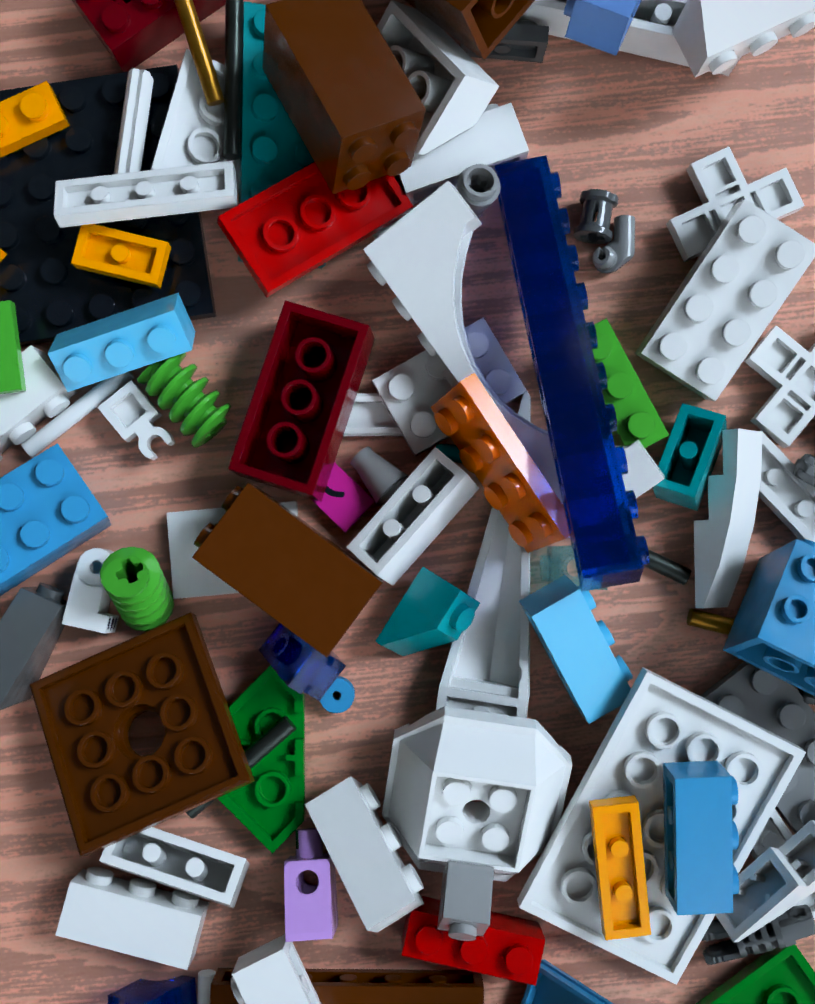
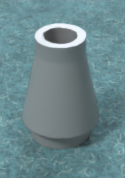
M475 164L461 172L457 181L459 193L478 219L497 199L501 189L496 172L484 164Z
M369 446L359 451L350 462L377 506L384 505L409 477L376 454Z

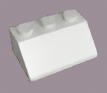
M391 0L377 28L426 108L415 149L418 154L425 155L476 125L499 85L441 27L417 9Z
M688 0L672 33L695 78L709 71L716 75L733 66L738 58L751 52L753 56H758L771 49L778 42V39L791 34L793 38H796L815 27V0Z

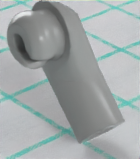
M620 215L614 218V239L602 249L598 247L593 253V264L599 272H616L633 258L635 254L636 219L634 216Z

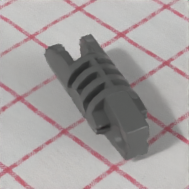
M808 905L794 906L738 943L730 939L705 947L706 949L703 950L705 962L707 965H713L748 957L747 954L756 955L773 951L777 947L782 949L797 944L796 940L815 934L813 914ZM715 919L712 920L702 941L706 940L708 942L709 940H719L730 936L720 921Z

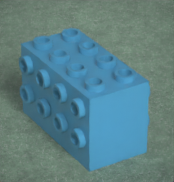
M795 539L759 558L723 651L815 696V542L806 539Z

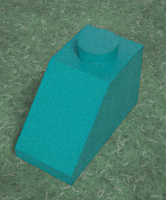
M422 566L375 642L401 656H407L457 641L461 633L471 625L480 602Z

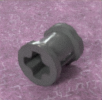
M601 189L582 191L579 199L581 204H583L580 225L575 227L573 236L579 241L591 244H607L611 242L613 233L609 230L612 210L618 205V196ZM596 212H598L596 222H594Z

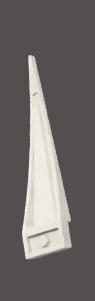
M526 391L522 396L518 415L531 422V396ZM493 507L467 592L469 596L480 602V605L475 611L471 625L461 633L457 641L452 642L439 684L436 710L448 706L527 718L530 698V621L519 601L530 595V552L527 553L524 547L519 546L513 540L509 533L508 523L500 511Z

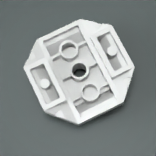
M444 706L423 716L411 725L408 723L394 730L382 816L387 823L389 822L392 825L402 846L418 869L443 873L448 860L494 867L493 880L506 882L543 852L560 821L572 770L571 755L562 746L557 744L536 719Z

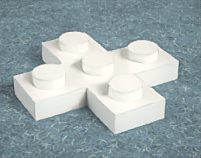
M727 147L689 165L686 169L703 205L670 219L666 226L683 261L686 262L701 255L732 207L743 199H747L778 220L798 212L805 205L787 168L747 184L730 147Z
M774 326L744 362L777 388L750 421L782 448H786L793 443L812 418L815 420V343L807 351L778 326Z

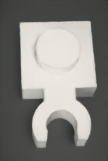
M132 380L97 407L124 441L130 442L138 436V445L141 453L151 460L158 458L151 449V442L154 438L162 437L169 446L175 444L173 436L168 431L154 426L153 423L162 414Z

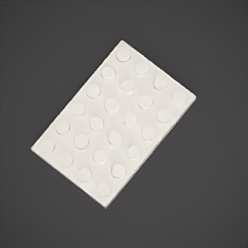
M642 667L517 898L519 908L677 985L716 914L677 915L665 894L663 763L718 761L735 778L738 786V803L732 805V821L737 826L739 846L737 850H733V865L739 874L806 752L800 746ZM635 795L639 802L651 935L605 940L601 927L589 800Z

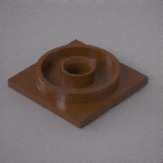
M191 612L29 684L80 856H88L255 781L197 617ZM155 712L160 715L161 722L165 726L164 740L157 751L141 756L129 744V728L134 719L140 714Z

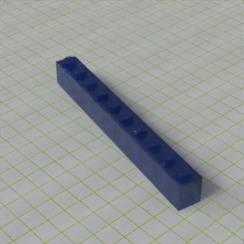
M547 155L495 165V172L501 185L498 196L499 207L581 592L639 582L644 569L643 565H648L650 562L649 551L644 535L636 536L632 519H638L637 500L633 490H625L622 475L628 473L626 454L623 446L615 447L612 432L617 431L616 412L613 403L605 404L602 390L607 389V376L603 362L595 363L592 349L598 348L597 334L594 322L586 323L583 310L588 309L587 291L584 282L576 283L574 272L579 271V260L575 244L568 245L565 236L570 234L566 207L559 209L557 199L562 196L558 172H550Z

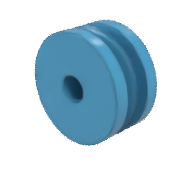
M341 676L331 677L326 680L319 692L322 706L331 713L346 711L352 705L355 697L352 683ZM338 691L341 693V697L336 698L333 693Z

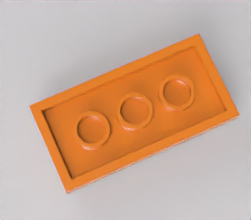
M475 373L460 381L430 407L435 414L434 418L438 428L445 435L450 436L459 450L461 462L468 471L476 475L484 487V495L493 508L500 511L509 525L508 529L511 537L519 546L524 547L527 553L564 540L579 529Z

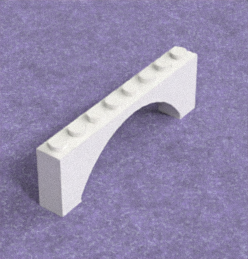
M447 181L363 249L371 260L367 264V268L380 285L383 286L387 283L395 293L396 297L392 300V303L406 321L412 318L422 332L417 337L426 351L432 357L438 354L448 367L443 371V374L452 387L471 374H476L579 528L569 536L573 542L664 480L665 475L639 439L629 446H613L584 443L555 435L537 427L518 415L502 401L488 384L478 368L469 347L462 311V278L466 255L473 231L481 226L482 223L457 188Z

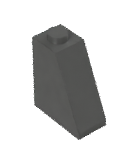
M39 583L38 587L20 588L0 619V710L31 699L32 692L29 684L40 679L65 627L62 624L67 601L62 599L65 593L56 587Z

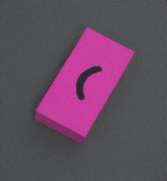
M335 462L322 501L319 502L311 499L345 533L375 503Z

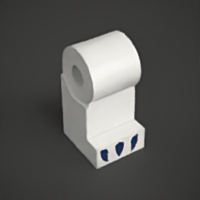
M92 548L80 556L73 576L62 624L104 634L115 633L119 615L108 613L111 599L100 578L103 562L110 554L114 553L113 551Z

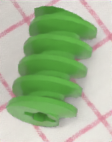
M186 353L150 364L139 375L137 382L141 384L147 383L146 392L149 396H159L157 404L160 409H171L168 415L169 419L173 423L182 422L180 432L183 436L195 434L191 441L194 448H198L210 441L227 424L225 417L231 405L227 403L217 408L214 406L220 392L218 390L208 394L202 392L209 380L207 377L196 381L191 379L197 370V366L195 364L184 368L180 366L186 357Z
M138 547L121 548L110 554L103 562L100 570L101 583L127 626L137 631L147 632L167 622L173 612V593L160 568L159 562L152 553Z

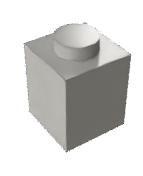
M448 860L442 876L438 930L448 931L450 938L461 941L476 940V936L483 937L490 926L494 867Z

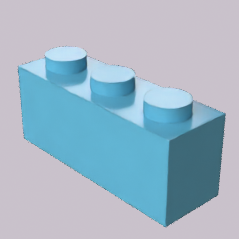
M175 293L61 332L56 335L47 354L67 392L191 351L196 331L179 293Z
M563 575L519 601L573 704L588 724L620 707L631 690L627 681L631 680L633 676L620 655L614 657L609 647L615 643L614 638L602 620L596 622L591 610L597 606L584 584L576 586L566 575Z

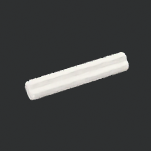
M133 68L128 72L114 174L141 171L154 82L150 72L144 69Z

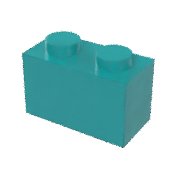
M682 403L658 465L665 475V479L652 487L656 498L698 511L708 485V476L712 474L723 445L722 430H727L726 415Z

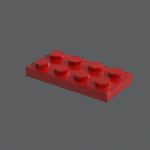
M313 162L219 215L217 224L267 298L399 220L410 212L414 206L395 177L389 175L369 181L360 189H347L332 194L317 165Z

